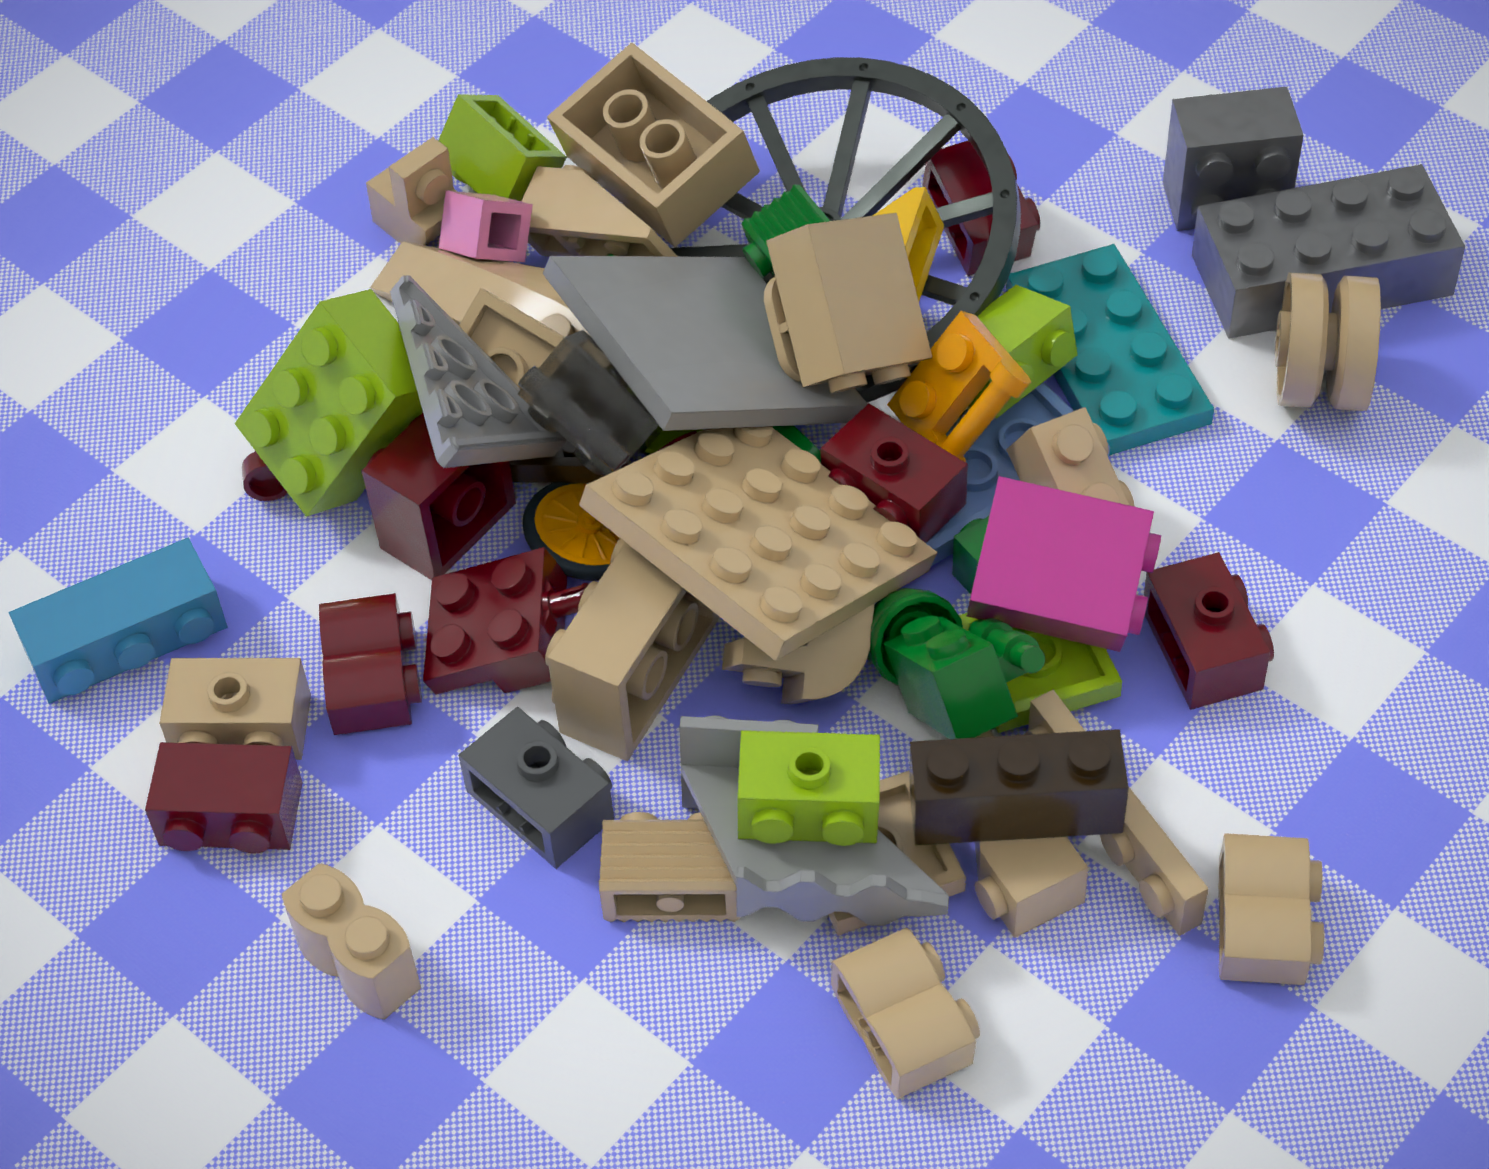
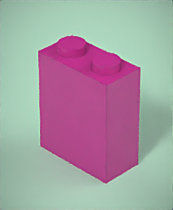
M999 476L966 617L983 620L988 618L999 619L1014 628L1120 652L1128 633L1140 634L1146 612L1148 597L1136 593L1141 571L1153 573L1160 547L1161 535L1150 533L1154 511Z

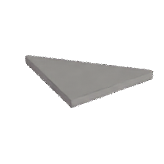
M403 275L391 289L390 294L436 461L443 468L555 456L566 443V435L410 275Z

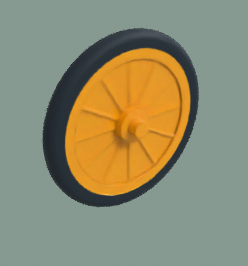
M557 481L545 486L530 499L523 514V533L529 548L535 550L545 547L568 577L587 581H599L610 565L611 556L617 541L606 526L579 506L585 486L589 483H564Z

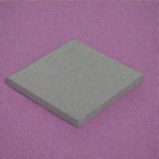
M550 256L543 275L663 431L848 423L868 404L856 389L830 393L828 383L802 387L801 381L791 379L783 371L777 358L764 305V290L767 283L745 257Z

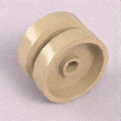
M1288 272L1282 309L1278 315L1275 340L1277 403L1279 406L1311 408L1320 394L1325 370L1327 396L1334 409L1367 411L1375 383L1380 338L1381 298L1378 278L1344 276L1337 284L1331 313H1329L1328 286L1323 276L1320 274Z

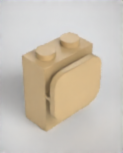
M897 213L807 224L766 240L775 277L769 280L764 290V305L781 368L791 379L801 381L802 387L828 383L830 393H838L867 385V375L873 376L874 385L890 383L910 377L908 365L933 358Z

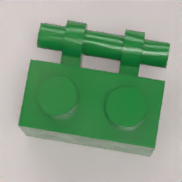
M925 616L907 623L901 629L902 635L883 643L908 713L948 739L975 738L1018 717L1007 682L1023 674L1040 671L1046 660L1045 654L1040 649L1036 639L1022 631H1013L1011 626L994 618L975 620L966 630L941 616Z

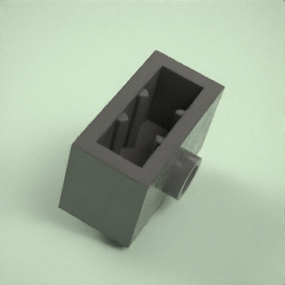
M518 706L458 755L466 792L555 869L561 866L602 830L603 820H614L610 791L612 789V782L605 770L591 758L581 760L567 748L563 737L554 726L545 720H540L537 723Z

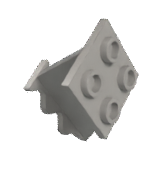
M716 715L680 717L682 808L699 809L737 887V917H745L763 907L780 908L799 921L814 922L836 911L849 912L868 925L885 926L904 916L948 915L949 895L879 830L877 843H856L849 846H838L829 842L785 841L770 844L759 840L738 839L737 798L741 730L818 733V724L796 723L790 720H739Z

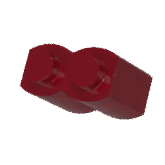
M396 593L319 604L324 693L327 714L333 734L340 735L412 724L410 704L422 702L417 664L407 665L406 651L417 649L412 611L400 613Z

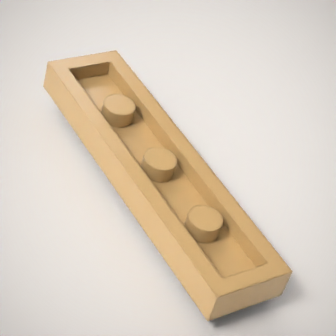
M1054 690L1031 700L1029 728L1025 735L1085 731ZM1129 787L1123 833L1100 835L1102 845L1109 858L1118 866L1125 865L1137 880L1140 894L1148 909L1158 918L1164 916L1180 936L1202 924L1209 888Z

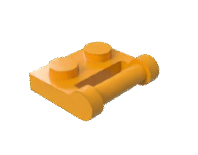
M960 311L932 346L931 353L933 358L921 361L917 365L911 376L906 379L887 405L905 426L966 463L964 458L966 452L1011 397H1020L1031 383V379L976 315ZM991 378L992 382L947 436L946 433Z

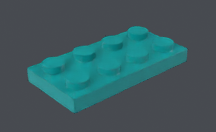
M1115 243L1010 273L1006 282V291L1014 285H1019L1070 306L1078 355L1053 375L1073 411L1086 407L1092 423H1096L1102 429L1110 446L1109 455L1212 424L1214 407Z

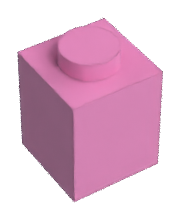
M446 190L439 249L475 259L525 263L533 204L497 195Z

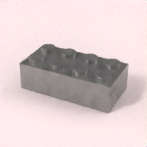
M1423 164L1198 206L1192 257L1228 339L1277 329L1278 315L1282 309L1288 272L1322 275L1328 286L1329 313H1331L1337 284L1344 276L1378 278L1381 309L1453 296L1465 244Z

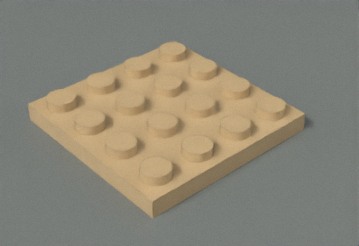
M773 426L701 430L587 484L579 504L580 507L775 661L873 605L889 593L902 588L929 572L937 555V551L918 538L910 527L899 522H890L873 508L876 505L870 502L862 491L852 486L840 485L828 476L831 471L821 465L813 454L801 450L777 432Z

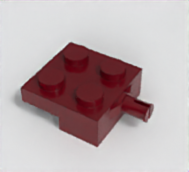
M545 547L433 577L423 682L435 695L491 680L496 683L504 694L551 682L549 666L545 663L548 645L558 630H565V616L578 613L580 599L589 584L583 583L580 586L567 589L568 576L564 574L560 565Z

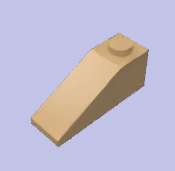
M565 165L563 168L537 166L521 202L533 204L528 243L541 256H606L611 253L614 256L678 257L650 226L600 186L586 170L574 165Z
M989 730L975 738L995 736ZM1067 837L975 842L978 881L975 882V891L978 900L991 919L1001 918L1014 938L1085 903L1089 867Z

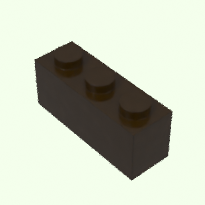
M1120 729L910 742L909 789L915 846L1123 833L1129 786Z

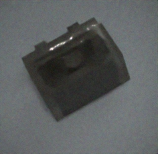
M584 330L564 337L539 368L533 366L518 383L522 388L518 395L530 405L528 413L533 420L545 430L552 433L559 432L576 447L574 453L580 463L599 476L608 475L636 462L663 431L592 337Z

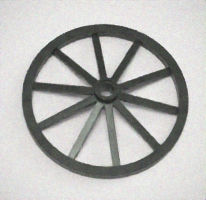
M833 57L797 62L759 73L734 84L707 100L709 104L732 122L752 112L786 191H790L793 185L800 184L805 190L768 105L793 96L813 92L851 90L824 205L819 207L830 221L873 216L960 131L981 157L991 179L992 192L936 209L945 225L944 228L992 214L993 220L983 259L968 287L931 275L927 277L922 295L953 305L947 314L926 332L930 349L960 311L978 316L1000 296L1009 278L1020 236L1021 207L1018 186L1008 152L998 132L986 115L969 98L953 86L926 72L886 60L862 57ZM871 91L905 98L942 116L943 118L841 218ZM736 193L721 206L742 219L751 218L755 211H761L763 206L739 193ZM748 244L674 247L670 249L678 257H745L742 248ZM769 273L762 279L768 283L773 276ZM920 362L908 365L910 374ZM867 375V385L855 389L868 403L898 391L907 378L874 385L873 376Z

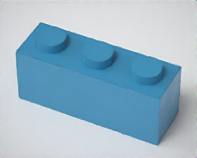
M189 537L8 612L49 704L64 697L82 693L92 685L125 671L143 667L153 659L186 645L199 643L210 635L228 628L216 589Z

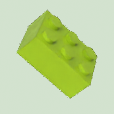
M372 289L319 301L234 423L306 517L357 501L366 489L362 469L367 466L370 458L379 449L386 448L409 426L410 422L423 413L399 323Z

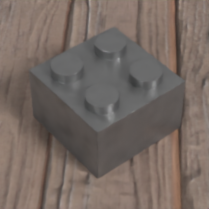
M1287 86L1172 99L1163 185L1177 231L1195 229L1198 206L1295 188L1304 134Z

